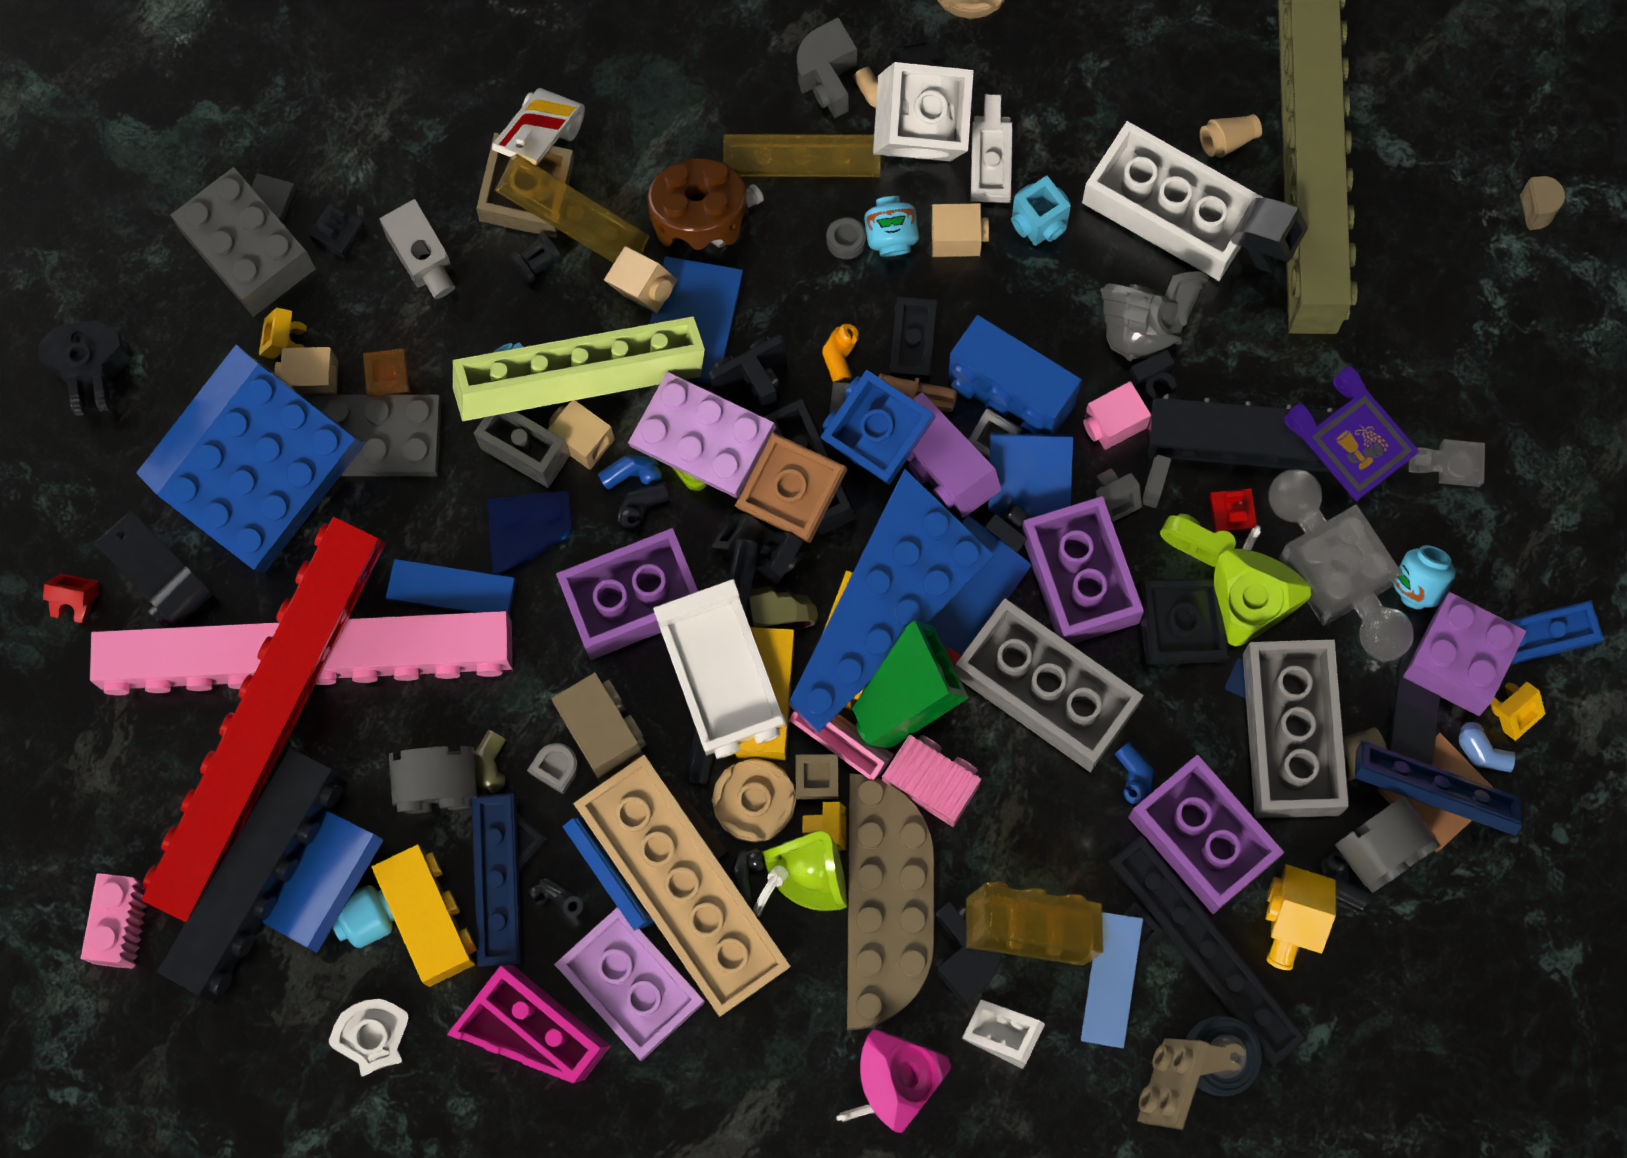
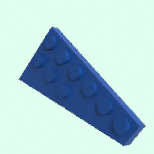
M904 469L788 703L818 734L871 681L907 625L914 620L928 624L994 557V554L906 469Z

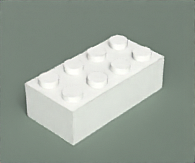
M1127 121L1087 181L1082 203L1220 281L1241 246L1232 243L1231 236L1251 201L1255 198L1264 197Z

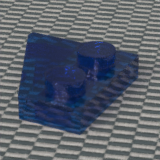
M569 491L487 499L493 575L505 576L507 574L506 571L525 559L530 561L543 553L547 546L558 544L573 535Z

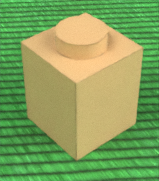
M980 203L932 204V257L980 256L981 242L989 241L988 218H981Z
M625 246L604 281L624 297L658 313L663 303L669 298L678 279L659 263Z
M330 347L282 348L281 362H276L275 374L300 394L337 395L338 360Z
M575 400L571 401L566 408L563 406L558 408L548 424L550 426L548 428L549 431L565 439L570 456L589 470H591L615 440L611 426Z

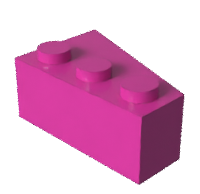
M502 965L498 968L447 1034L459 1040L462 1039L481 1046L490 1052L515 1059L524 1065L571 1083L585 1080L611 1047V1045L514 965Z

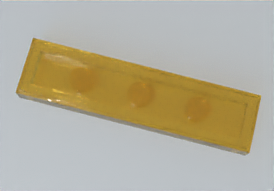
M724 134L723 163L732 167L740 176L880 177L881 155L873 154L874 135Z
M518 154L511 156L495 189L496 192L612 263H615L625 246L641 254L649 238V235Z

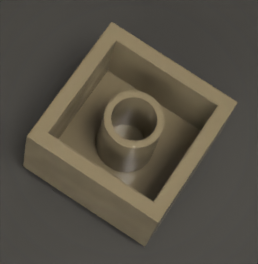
M494 133L492 145L500 134ZM491 145L476 208L479 221L534 234L544 232L548 237L557 239L574 166L573 150L552 146L535 167L492 150Z
M593 673L551 698L601 784L643 756L641 748L647 744L632 716L629 715L624 719L620 713L625 711V708L609 679L601 683L597 674Z

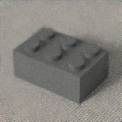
M234 167L170 215L186 239L253 317L316 269L302 245Z

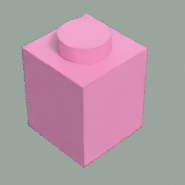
M1130 381L1088 403L1085 414L1086 419L1083 420V423L1090 438L1093 441L1099 440L1104 450L1145 430L1148 427L1151 414Z

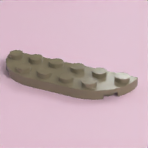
M850 774L847 1030H859L879 1025L896 1016L915 998L928 976L934 946V853L928 826L918 808L904 793L876 778L872 781L861 774Z

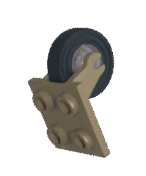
M1214 1016L1196 1024L1189 1032L1186 1040L1164 1038L1163 1043L1157 1048L1153 1057L1152 1065L1154 1071L1149 1086L1143 1090L1139 1099L1140 1113L1137 1121L1144 1124L1183 1129L1196 1086L1206 1093L1217 1096H1231L1246 1090L1256 1079L1262 1060L1261 1047L1252 1029L1236 1018Z

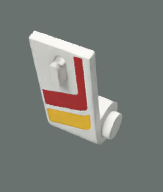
M538 88L534 93H529L526 96L520 111L494 141L492 150L536 167L559 137L567 141H572L576 137L583 121L585 107L581 103Z

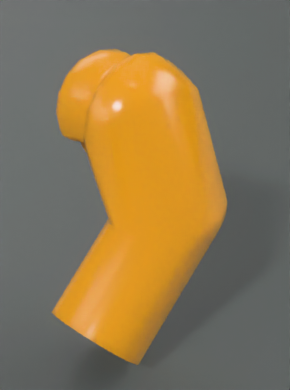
M846 323L837 327L831 333L822 349V354L833 382L845 383L852 378L846 358L859 338L858 330L852 324Z

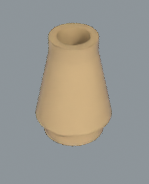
M1254 114L1246 117L1211 119L1207 125L1200 129L1201 145L1208 156L1222 158L1252 139L1260 137L1262 126L1259 118Z

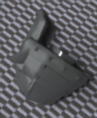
M1195 271L1173 275L1165 296L1159 291L1136 284H1129V287L1111 283L1105 284L1100 291L1102 293L1103 315L1105 316L1106 334L1110 348L1126 357L1128 361H1131L1133 359H1148L1161 353L1173 344H1183V337L1181 336L1183 326L1187 325L1203 286L1208 282V274Z

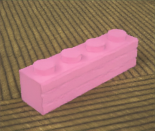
M795 711L789 718L791 723L805 731L834 754H838V757L869 780L874 781L881 775L894 755L886 748L868 745L860 737L856 726L839 714L819 734Z

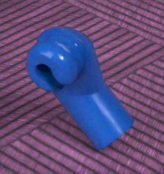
M625 455L600 471L598 475L607 489H611L630 476H640L643 484L652 485L661 479L662 472L657 467L659 463L651 456Z
M1130 741L1119 749L1115 756L1128 770L1126 786L1123 791L1124 797L1129 803L1139 804L1152 793L1155 770Z

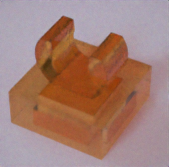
M403 348L363 353L366 391L369 397L409 392L407 359Z

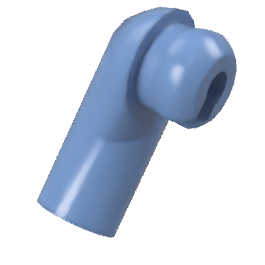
M1468 722L1462 726L1459 744L1472 765L1512 772L1515 763V752L1493 748L1484 733L1483 727L1479 723Z

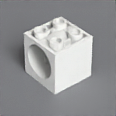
M894 62L878 75L873 154L951 161L967 152L974 70Z

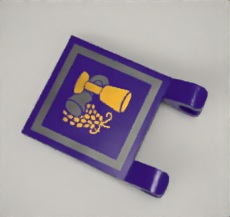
M1348 366L1341 370L1338 376L1334 378L1333 385L1351 401L1318 426L1303 404H1297L1290 409L1289 413L1284 417V422L1293 432L1304 439L1353 499L1358 501L1420 451L1367 391L1356 370Z

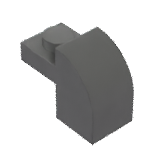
M836 18L811 31L800 44L797 53L798 82L802 93L813 89L821 107L828 106L834 118L848 112V93L838 76L857 67V48L840 19Z

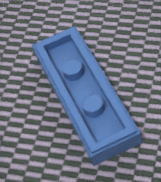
M1100 912L1081 1041L1118 1048L1125 1047L1143 919Z

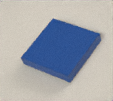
M990 433L989 462L996 469L1001 491L988 500V511L1001 516L1012 502L1029 514L1028 517H1036L1071 506L1073 435Z

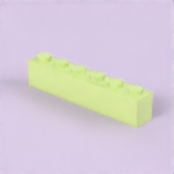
M693 316L453 360V391L462 421L659 385L666 372L683 380L700 377L705 349Z

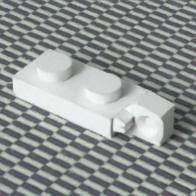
M985 95L984 116H975L972 125L971 202L1010 203L1012 123H1010V117H1001V95Z

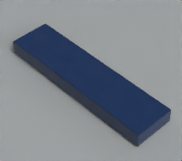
M1361 741L1356 750V779L1514 836L1517 835L1523 826L1521 798L1365 741Z
M516 794L477 795V798H472L477 965L481 967L523 964Z

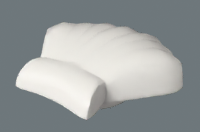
M382 999L365 1000L354 1004L340 1014L330 1035L329 1044L336 1051L359 1063L362 1076H366L381 1067L399 1064L402 1062L397 1048L408 1022V1013L395 1004Z

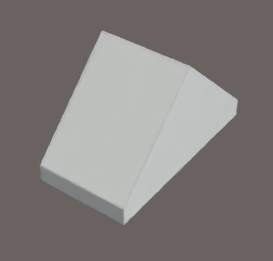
M980 1000L963 1035V1039L1023 1069L1045 1024L1037 1019Z

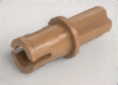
M882 373L879 374L880 379L911 399L923 392L940 411L952 412L955 407L957 391L954 389L921 383L920 378L917 377L914 381Z

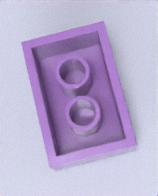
M1103 496L1023 521L1021 534L1027 538L1024 545L1055 634L1072 645L1139 624L1144 610Z
M673 528L556 573L590 660L661 633L653 608L698 592Z
M1196 755L1134 807L1128 817L1212 914H1215L1284 853L1199 755Z

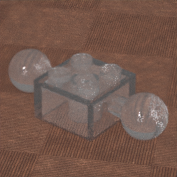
M1289 470L1280 474L1270 486V506L1281 519L1288 522H1298L1305 534L1286 544L1279 556V560L1297 572L1310 585L1311 597L1307 600V603L1324 627L1355 609L1362 619L1359 639L1363 649L1371 657L1382 661H1391L1402 657L1410 649L1413 642L1414 630L1412 623L1401 611L1394 608H1384L1377 595L1393 587V583L1403 573L1357 504L1326 521L1319 510L1322 502V490L1316 478L1302 470Z

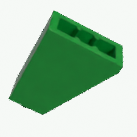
M915 620L908 624L852 707L858 721L856 729L860 737L868 745L890 749L906 739L908 735L914 734L969 699L935 626Z

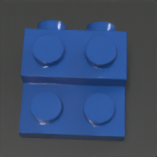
M866 370L862 377L857 376L848 386L845 393L847 399L838 411H832L823 423V434L820 438L828 446L890 485L936 416L910 397Z

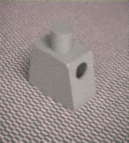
M415 199L379 218L388 241L417 288L426 284L434 299L442 298L455 289V285L447 274L452 269L449 257ZM423 256H429L427 259L419 260Z

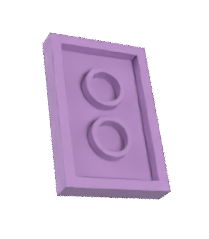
M666 372L628 443L632 448L738 499L776 426L770 420Z
M618 907L554 964L640 1061L645 1059L705 1003L641 930L634 931Z

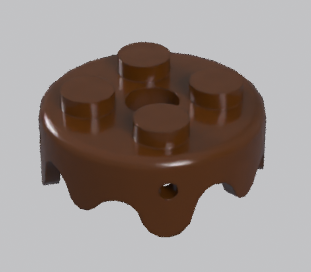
M697 158L672 164L654 178L647 196L649 217L659 241L666 247H670L675 242V238L685 240L696 250L703 249L710 242L719 239L723 240L727 245H731L739 237L743 215L748 213L746 187L741 176L732 167L712 159ZM694 195L705 196V198L700 201H691L688 199Z

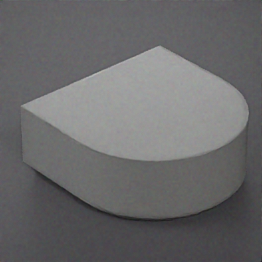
M552 743L539 751L527 771L537 779L564 794L578 772V760L572 749L561 743Z

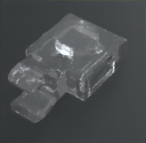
M1444 439L1440 444V451L1417 448L1420 452L1409 460V472L1430 473L1439 471V483L1480 487L1484 483L1485 443Z

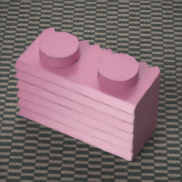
M908 735L882 776V781L888 785L891 784L904 793L913 803L954 827L980 786L981 778L975 775L978 770L962 758L956 757L954 762L939 753L942 749L941 746L930 738L920 735L916 739L912 735Z
M108 874L96 875L81 959L103 966L129 969L136 966L133 961L138 957L135 953L139 949L136 943L141 940L138 936L143 932L140 928L144 924L141 918L146 915L143 909L147 907L145 902L141 900L146 890L142 888L143 882L133 877Z

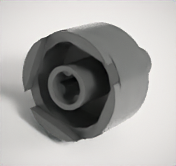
M448 746L403 750L400 751V754L389 753L392 805L397 806V812H406L407 814L432 812L431 804L439 803V808H448V810L472 808V798H477L474 747L460 746V751L449 752Z
M1406 796L1398 799L1335 844L1371 893L1392 881L1409 869L1411 865L1441 845Z

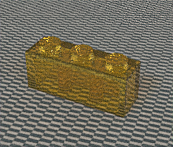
M988 882L966 898L967 948L1084 966L1103 953L1102 904L1085 901V897L1080 895L1059 897L1047 895L1045 890L1039 888L1017 890L1008 888V885L1002 882Z

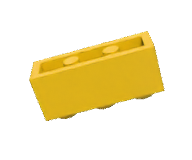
M750 627L779 708L785 718L786 727L779 729L780 737L768 742L757 744L755 738L740 743L739 747L741 750L735 753L736 758L786 761L790 706L788 703L791 699L795 647L794 630Z
M417 844L371 866L422 983L431 987L476 965L471 954L477 951V947L467 928L460 930L454 915L460 913V910L450 889L443 892L437 877L443 875V871L433 851L426 854Z

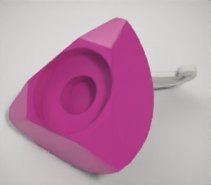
M876 1029L872 1030L865 1041L860 1063L861 1081L869 1104L841 1112L839 1116H836L837 1121L842 1120L843 1122L875 1112L882 1122L893 1131L904 1132L949 1073L951 1068L949 1058L944 1054Z

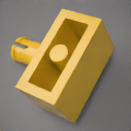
M1286 864L1282 877H1273L1267 896V901L1270 903L1266 913V920L1272 921L1271 938H1274L1270 953L1267 955V962L1278 969L1291 970L1294 966V960L1299 947L1322 954L1336 916V880Z

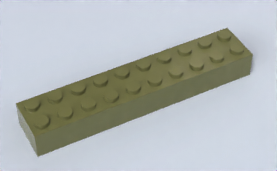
M1278 0L1284 201L1286 204L1299 207L1308 227L1289 262H1286L1289 333L1337 334L1343 321L1349 319L1351 305H1356L1357 282L1350 281V267H1354L1356 261L1355 243H1349V229H1353L1354 206L1347 204V192H1351L1353 185V170L1351 167H1346V155L1350 154L1352 139L1351 131L1345 130L1344 118H1348L1350 111V96L1343 93V81H1347L1349 63L1348 57H1342L1341 45H1345L1347 39V22L1340 21V9H1344L1345 0Z

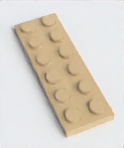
M645 755L573 803L719 1017L791 967Z

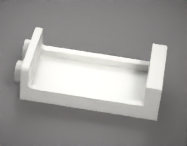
M734 579L654 607L653 610L706 756L715 753L717 759L724 758L741 750L739 744L755 738L757 744H762L780 737L779 729L786 727V721L779 708L741 605Z

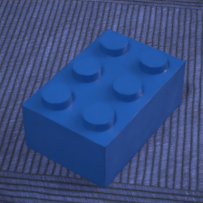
M979 315L975 317L950 353L948 382L951 383L952 389L956 390L964 398L971 399V397H974L985 404V409L989 408L1005 419L1007 418L1023 429L1022 434H1057L1076 406L1082 379Z

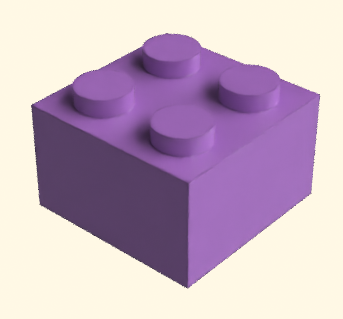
M1449 592L1437 608L1403 677L1480 716L1491 704L1527 631Z

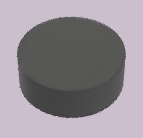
M850 217L839 218L832 222L827 230V246L830 252L841 259H852L860 255L866 246L864 226L858 220Z

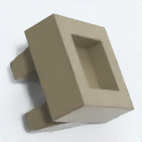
M838 754L796 755V799H838Z

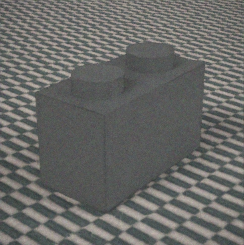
M516 411L484 417L473 433L480 449L548 488L570 456L565 439Z

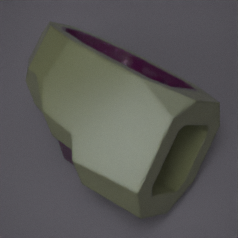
M771 586L750 590L749 600L753 626L756 628L796 631L815 625L818 619L817 607L807 595L793 594L785 588L775 589Z

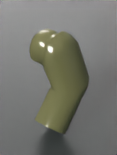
M487 730L474 753L476 784L481 790L487 789L491 794H495L502 790L506 782L504 774L497 772L495 758L506 739L491 730Z

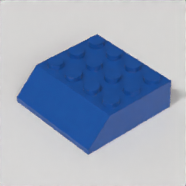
M235 345L137 471V475L156 495L253 570L266 572L365 443L249 353Z

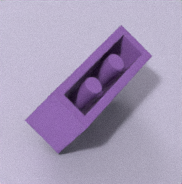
M922 392L913 400L934 413L936 418L907 460L910 462L909 468L921 484L928 482L934 488V496L947 510L952 507L963 519L1001 491L997 472L993 465Z

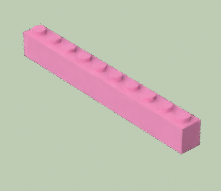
M506 611L348 619L316 684L330 685L336 683V678L351 677L354 682L371 683L377 681L378 676L394 675L396 680L411 681L419 679V674L435 673L437 678L452 679L460 677V672L477 671V675L484 677L499 676L502 674V670L513 669L512 621ZM279 623L91 632L90 681L104 690L105 694L109 695L129 694L130 688H145V691L150 693H166L171 691V686H186L188 690L207 691L212 689V684H228L229 688L240 689L245 678L249 674L254 675L261 661L257 658L259 649L268 636L273 637Z

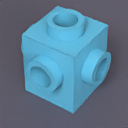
M1045 176L1035 184L1031 183L1025 186L1016 194L1011 221L1016 231L1023 238L1028 236L1036 246L1045 239L1048 242L1053 241L1064 233L1067 229L1066 225L1068 224L1071 205L1066 194L1056 187L1048 176Z

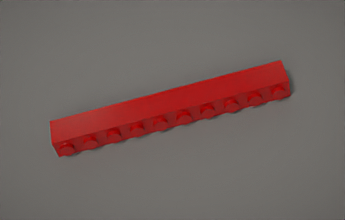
M335 517L332 518L330 524L324 523L315 538L314 545L318 548L311 562L306 560L298 571L295 583L299 584L292 600L287 598L281 605L276 618L280 623L273 637L268 636L262 643L257 658L261 661L254 675L249 674L239 689L238 696L242 699L235 713L230 712L220 727L219 735L223 737L216 751L211 750L201 765L200 773L204 775L197 789L192 788L183 800L181 811L184 812V815L178 827L173 826L166 834L161 849L165 852L158 866L153 865L143 880L142 888L146 890L141 898L142 901L184 922L188 921L248 820L386 544L384 541Z

